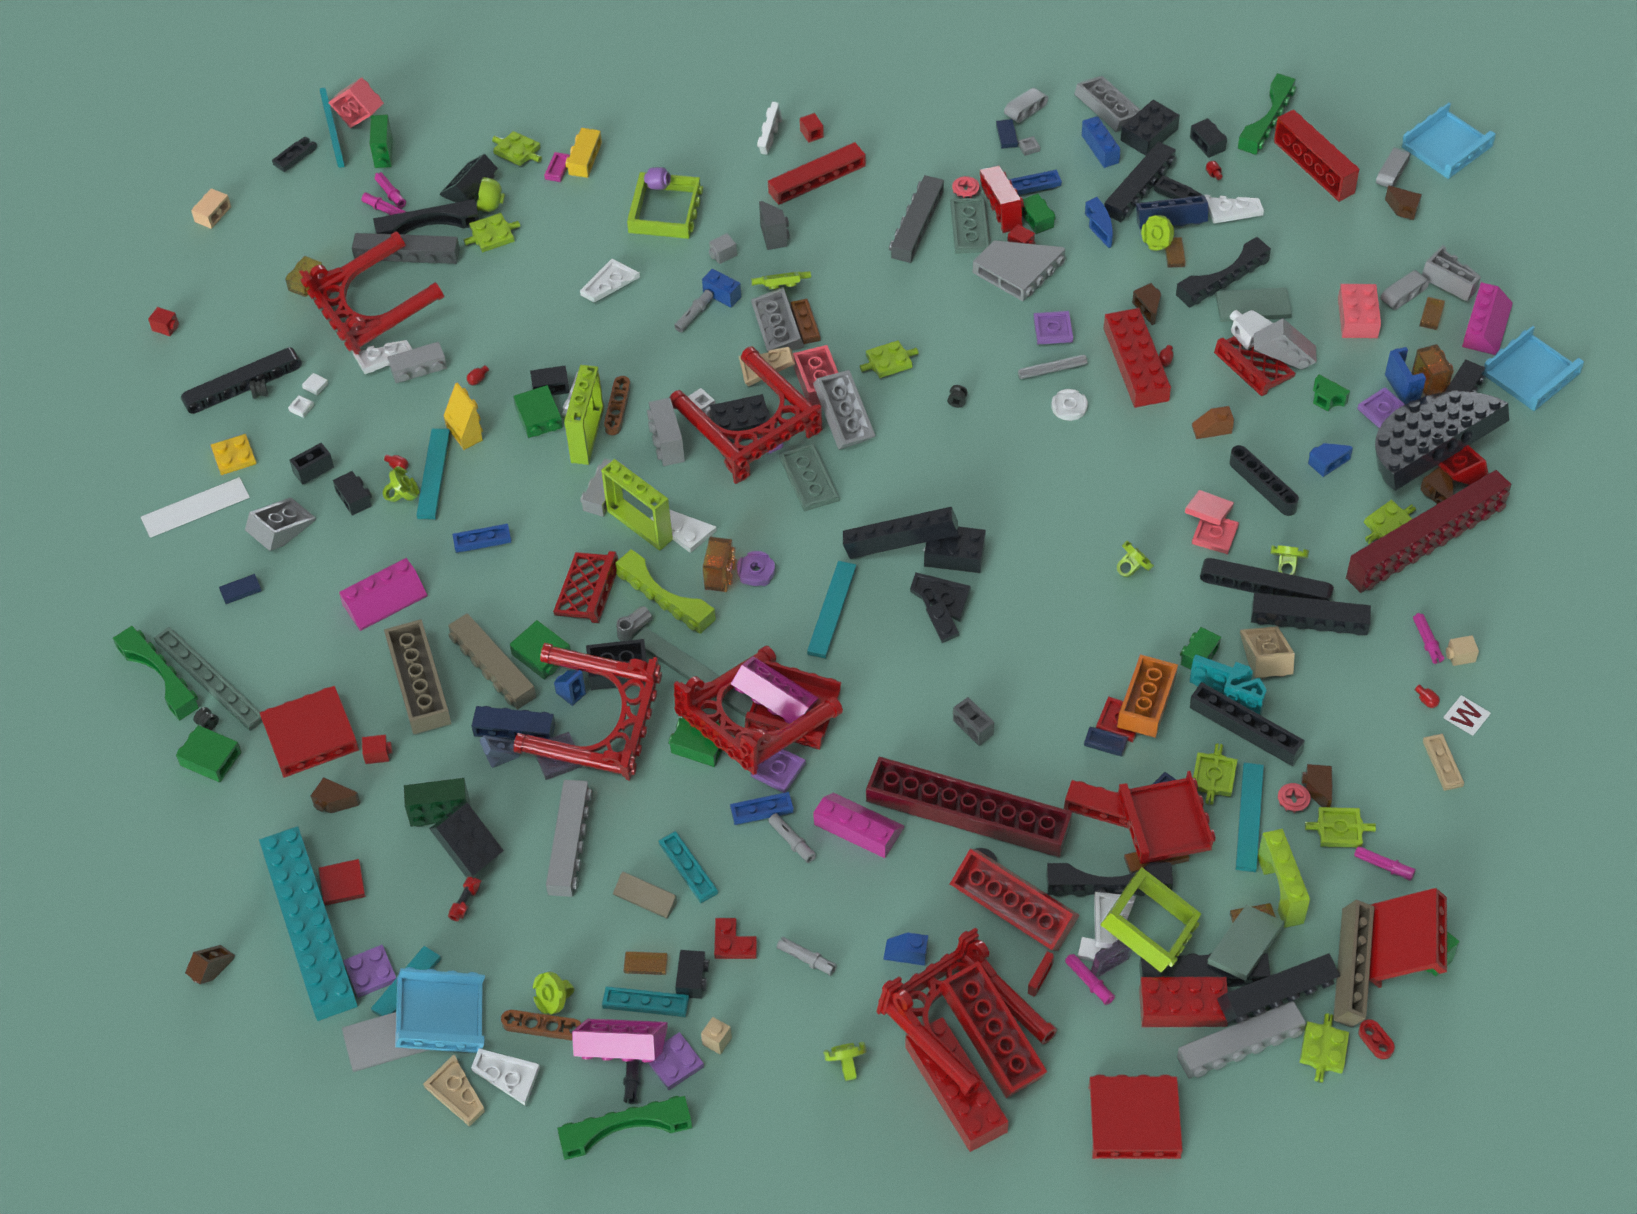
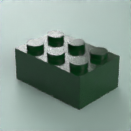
M465 778L404 785V803L411 827L435 824L460 803L468 802L470 805Z

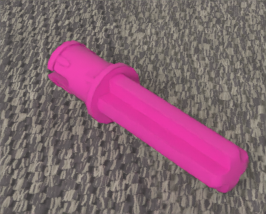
M382 172L376 173L374 179L386 192L388 199L393 201L398 208H403L406 205V200L400 195V191L395 189Z
M368 192L362 195L361 201L373 206L375 210L379 209L389 215L406 212L383 201L381 197L377 198Z
M1417 613L1413 616V620L1425 644L1424 649L1429 652L1434 664H1438L1437 658L1439 663L1444 660V656L1439 648V642L1435 640L1424 614Z
M1357 847L1354 853L1355 857L1391 872V875L1395 874L1409 881L1412 880L1416 871L1415 868L1400 863L1399 860L1393 861L1362 847Z
M1075 954L1068 955L1065 963L1090 988L1091 993H1095L1105 1005L1110 1004L1114 1000L1115 995L1103 984L1104 981L1099 980Z

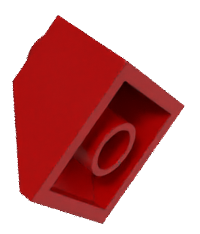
M1469 445L1438 464L1453 480L1468 485L1489 474L1486 460Z

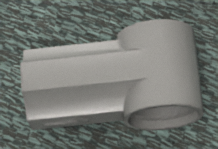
M640 606L629 616H624L617 620V637L619 640H632L634 633L652 620V615L646 607Z

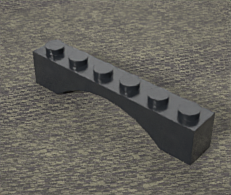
M475 199L373 218L376 234H393L397 231L400 235H405L420 227L436 224L452 225L463 229L470 228L469 223L479 220Z
M1258 237L1253 238L1243 245L1240 256L1226 269L1209 275L1189 276L1177 283L1176 296L1189 308L1199 304L1205 298L1213 296L1216 291L1226 288L1232 282L1241 279L1242 276L1266 264L1270 259L1271 248Z
M1150 862L1144 867L1147 872L1172 890L1171 862ZM1047 863V894L1054 896L1094 895L1095 892L1121 895L1138 871L1124 876L1103 877L1085 873L1069 863ZM1139 888L1134 893L1138 896L1146 895Z

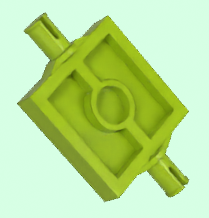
M512 131L506 138L502 139L496 135L492 138V142L498 144L493 148V153L512 163L521 166L531 159L538 163L542 160V156L535 154L541 148L540 143L522 134Z
M502 213L469 223L473 236L463 239L464 244L467 246L476 243L483 253L514 242V237L511 230L520 228V223L518 220L508 223L505 221Z
M811 271L766 275L760 278H751L752 286L763 284L765 287H769V289L779 288V285L784 284L786 287L797 286L801 279L811 278Z
M897 340L866 350V357L869 363L859 365L861 372L872 369L879 378L912 368V361L909 357L918 355V349L915 347L906 350Z
M1391 499L1370 514L1363 522L1372 532L1365 537L1366 542L1368 541V544H1371L1374 540L1380 539L1412 520L1409 515L1416 511L1415 506L1413 507L1410 504L1407 508L1402 509Z
M1219 743L1215 744L1214 753H1197L1193 778L1197 780V791L1207 793L1205 803L1208 804L1209 798H1211L1210 805L1214 804L1215 795L1231 797L1238 760L1222 755L1224 746L1220 744L1218 750Z
M1319 807L1318 821L1305 822V830H1317L1320 836V847H1362L1363 831L1375 832L1376 824L1363 823L1360 817V808Z
M1329 1013L1324 1014L1323 1024L1306 1022L1299 1063L1310 1065L1316 1069L1314 1080L1316 1082L1319 1080V1083L1324 1082V1073L1326 1071L1342 1074L1347 1051L1349 1032L1332 1027L1334 1016L1332 1014L1329 1016Z

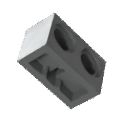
M969 697L953 707V721L978 746L994 735V721Z

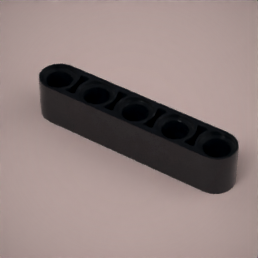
M1241 445L1234 446L1231 450L1230 466L1283 515H1294L1298 506V495L1246 447Z

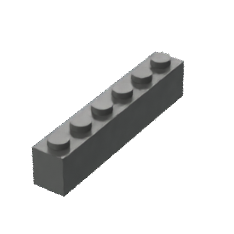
M924 175L922 181L918 182L917 192L912 195L911 205H908L906 209V216L902 217L900 228H897L895 232V239L890 242L889 250L891 251L892 259L908 263L912 262L944 192L943 179Z
M355 233L352 244L354 259L391 237V234ZM400 235L406 246L381 260L457 264L460 250L458 237Z

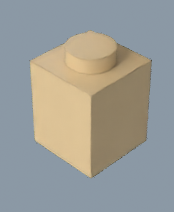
M1473 635L1450 639L1446 648V656L1451 660L1453 666L1476 662L1479 653Z
M712 1017L701 1033L702 1045L721 1055L732 1039L731 1027Z

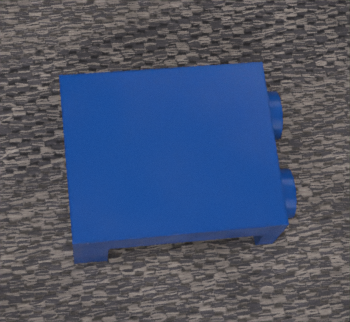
M1407 347L1390 351L1385 371L1387 380L1399 400L1404 404L1421 398L1426 380L1423 373L1412 375L1405 364L1408 353Z

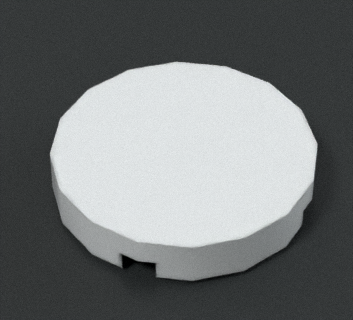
M1065 389L1057 392L1055 397L1053 396L1051 409L1058 418L1073 421L1085 415L1088 401L1086 396L1081 395L1079 391Z

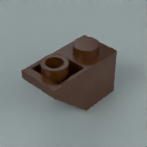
M1438 467L1423 478L1420 490L1425 496L1439 504L1453 495V479Z

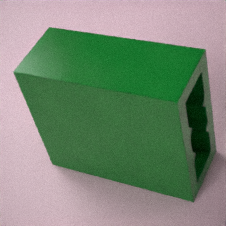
M388 114L371 115L369 144L375 168L392 167L393 137Z
M548 385L513 396L516 411L528 438L563 428L561 415Z
M536 620L510 643L511 654L545 680L549 675L554 674L559 666L540 661L544 643L553 644V647L571 649L570 644Z
M683 717L678 719L676 731L670 735L668 741L672 754L712 767L716 766L723 752L721 748H718L708 737H704L698 729L692 727Z
M197 725L195 730L189 734L184 745L178 749L176 757L180 766L220 783L242 752L237 741Z

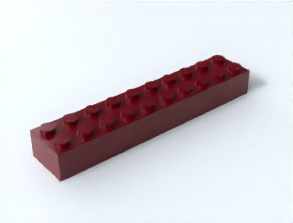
M1494 470L1352 554L1346 579L1360 593L1365 590H1371L1380 581H1386L1395 572H1401L1405 566L1410 563H1416L1420 557L1431 554L1437 547L1444 546L1449 540L1459 537L1467 529L1474 528L1482 520L1486 521L1492 514L1501 512L1506 507V501L1512 484L1499 471Z
M880 756L866 787V802L1059 858L1072 822V811Z

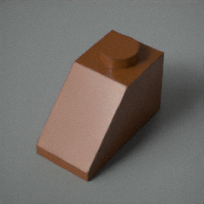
M1230 407L1212 408L1192 423V428L1196 439L1232 434L1234 418Z

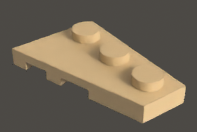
M790 347L769 350L768 353L763 354L759 353L777 372L795 364ZM739 356L745 384L749 387L761 381L762 379Z
M455 1055L451 1056L423 1083L426 1090L469 1127L485 1112L482 1103L470 1085Z

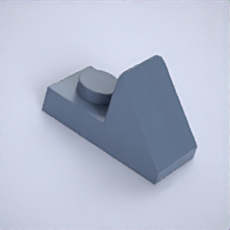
M483 736L479 740L492 768L520 756L519 753L513 752V740Z

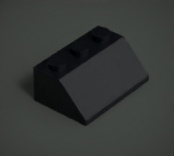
M484 153L469 161L439 194L441 197L455 203L473 200L476 198L475 194L479 193L483 177L493 179L495 177L494 173L498 168Z

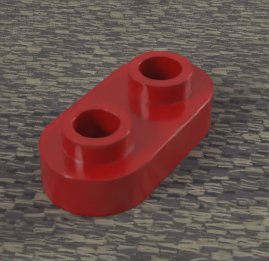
M1371 1019L1364 1020L1358 1030L1359 1037L1377 1058H1390L1395 1049L1394 1042L1376 1021ZM1366 1031L1372 1032V1035H1368Z

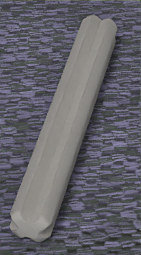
M1080 355L1019 369L1018 376L1020 379L1085 365L1087 364L1086 355Z

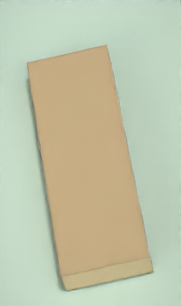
M1443 734L1424 737L1423 744L1443 790L1463 787L1464 781Z

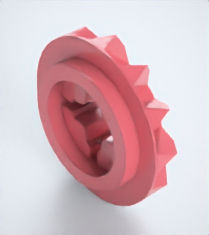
M959 177L952 184L953 193H956L957 197L963 196L965 198L968 196L971 198L973 195H977L979 183L972 177Z
M1289 783L1280 788L1277 799L1280 806H1283L1286 811L1291 810L1295 813L1296 811L1303 812L1309 806L1311 797L1309 791L1304 786L1297 783ZM1293 793L1297 799L1295 803L1290 799Z

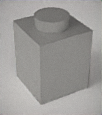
M727 233L709 242V254L719 264L737 256L736 243Z

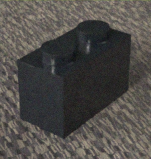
M1208 118L1191 125L1190 138L1208 158L1226 150V135L1222 134L1217 126Z
M566 365L530 370L533 389L548 385L552 396L570 393Z
M322 443L289 459L293 474L302 485L334 468L331 454Z
M353 471L333 480L336 493L352 516L372 506L370 501L372 495L369 489L363 487L364 483L361 477H356Z
M680 950L675 985L676 994L689 995V998L702 999L703 991L707 990V978H704L705 972H709L710 960L706 959L705 951Z

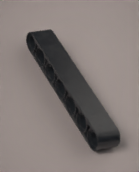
M288 347L189 389L181 395V400L187 411L195 414L251 390L250 381L259 382L265 379L267 383L291 373L301 367L302 361L294 348Z
M1214 558L1204 559L1200 573V579L1205 583L1251 593L1331 601L1334 591L1333 585L1328 582Z

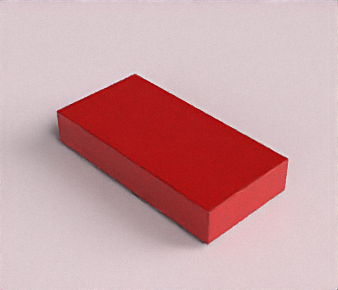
M1046 952L1028 984L1029 995L1033 997L1037 995L1053 966L1054 954Z

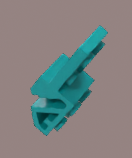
M1195 654L1192 662L1190 683L1199 686L1202 682L1257 714H1262L1267 689L1260 678L1252 680L1253 670L1250 666L1235 662L1234 667H1230Z

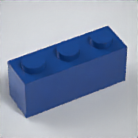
M1095 116L1083 120L1081 136L1103 168L1118 164L1120 147L1100 118Z

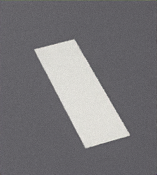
M239 477L141 516V519L151 538L250 497Z

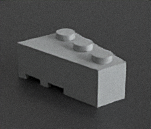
M1442 245L1426 261L1422 275L1429 280V283L1456 295L1460 299L1468 301L1476 293L1481 276L1465 264L1463 266L1457 261L1458 257L1456 255L1451 256L1446 251L1447 248Z
M1284 318L1254 333V350L1301 370L1317 362L1316 346Z

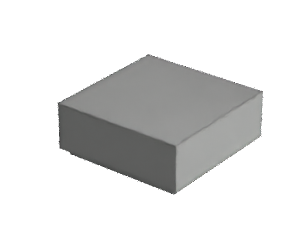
M1034 136L1018 140V146L1024 156L1040 152V146Z

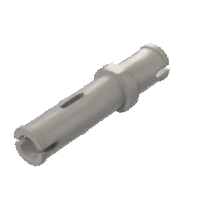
M705 290L674 324L678 332H683L694 318L706 309V305L713 299L711 291Z
M777 813L769 818V824L791 845L793 852H797L807 863L815 859L816 854L806 845L805 839L800 838Z
M781 937V940L777 943V949L809 964L812 969L817 968L832 976L837 968L836 963L823 958L820 953H813L785 937Z

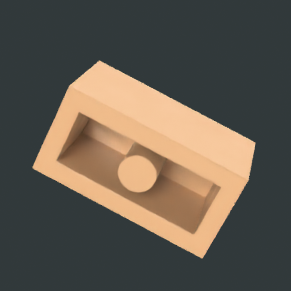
M211 188L191 210L194 221L212 229L231 208V204L227 194Z

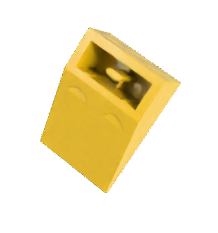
M457 382L443 416L446 428L450 429L452 436L462 449L465 450L483 441L481 434L483 429L479 424L481 418L477 413L478 405L474 399L471 400L466 388H462Z

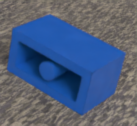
M712 268L702 278L703 293L705 290L711 291L713 299L732 308L741 298V283Z

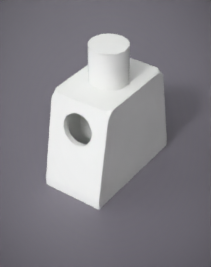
M1235 310L1230 315V319L1234 321L1231 333L1247 350L1254 347V333L1273 324L1254 310L1244 314Z

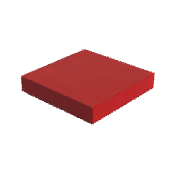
M1108 696L1096 728L1126 736L1129 742H1133L1137 734L1136 732L1117 727L1123 701Z
M359 859L319 867L325 906L366 897Z

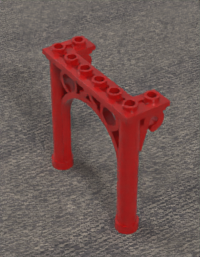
M397 231L391 234V237L340 268L328 271L325 266L316 265L311 269L310 274L307 270L304 272L303 270L299 271L302 279H300L301 283L305 288H309L306 290L311 299H316L314 303L318 309H323L321 312L325 319H330L329 324L333 330H338L336 333L340 340H345L344 345L349 352L353 351L355 355H359L358 352L361 351L360 347L434 301H439L445 297L438 284L434 282L410 299L381 315H361L348 306L347 290L353 279L363 271L406 246ZM333 292H339V295H338L337 298H335V299H330V298H329V295H330L331 293H333ZM339 305L335 311L331 307ZM341 318H347V320L345 321V323H344V322L342 323V321H341L340 319H341Z
M753 346L747 347L742 352L741 360L775 391L780 400L776 413L764 424L744 431L727 430L716 425L681 390L673 392L669 397L673 408L677 409L725 457V465L732 473L735 484L750 476L749 463L759 459L770 450H774L778 445L788 441L797 433L805 430L806 437L809 439L823 430L821 405H812L759 355V351ZM784 399H786L791 405L785 406ZM785 413L795 414V416H793L790 419L782 418V415ZM728 438L735 439V443L733 444ZM742 439L753 440L752 443L746 446L739 444Z
M544 643L540 656L541 662L602 675L613 682L620 693L622 701L620 718L614 730L604 740L594 745L575 746L518 733L514 741L513 752L519 754L524 752L618 773L630 781L631 775L636 773V757L641 755V739L645 738L647 733L645 724L652 715V708L650 706L657 697V690L655 688L662 679L661 665L658 663V658L649 659L648 663L639 659H630V662L626 663L553 647V644ZM617 677L626 678L630 680H628L622 686ZM633 685L638 686L641 689L639 696L635 699L628 698L625 693L628 688ZM627 703L634 706L640 704L637 716L631 713V707L627 706ZM634 725L631 738L629 739L628 735L623 732L627 727ZM617 738H622L626 741L624 749L620 752L613 751L610 744ZM605 747H607V749H608V750L604 751L603 754L596 752V751H599V750H601V749H603V748H605Z
M767 645L760 648L758 653L753 655L765 664L766 661L776 662L774 651ZM750 658L711 682L704 683L697 676L690 678L686 685L683 682L679 683L676 681L674 683V709L677 715L682 716L692 727L698 729L704 737H708L718 748L725 751L731 759L736 760L745 770H748L753 775L757 774L759 764L830 718H835L843 712L842 705L838 699L830 697L779 730L766 732L764 729L753 731L739 726L724 712L722 700L734 688L731 683L741 665ZM710 708L717 710L715 714H706L702 710Z
M976 927L960 935L958 946L954 952L945 954L935 964L931 963L923 972L914 974L906 983H901L902 978L900 976L894 980H888L882 987V994L878 1000L879 1004L876 1011L879 1015L881 1013L883 1015L888 1014L960 1087V1091L966 1097L974 1094L981 1086L982 1081L934 1034L928 1020L930 1007L942 996L938 988L942 981L939 979L945 975L947 979L952 976V973L961 971L979 961L1011 1014L1041 1044L1048 1043L1057 1032V1028L1052 1023L1046 1022L996 973L986 959L989 957V950L983 941L978 940L979 934ZM928 987L929 992L927 995L921 992ZM913 999L922 1001L924 1007L913 1008Z

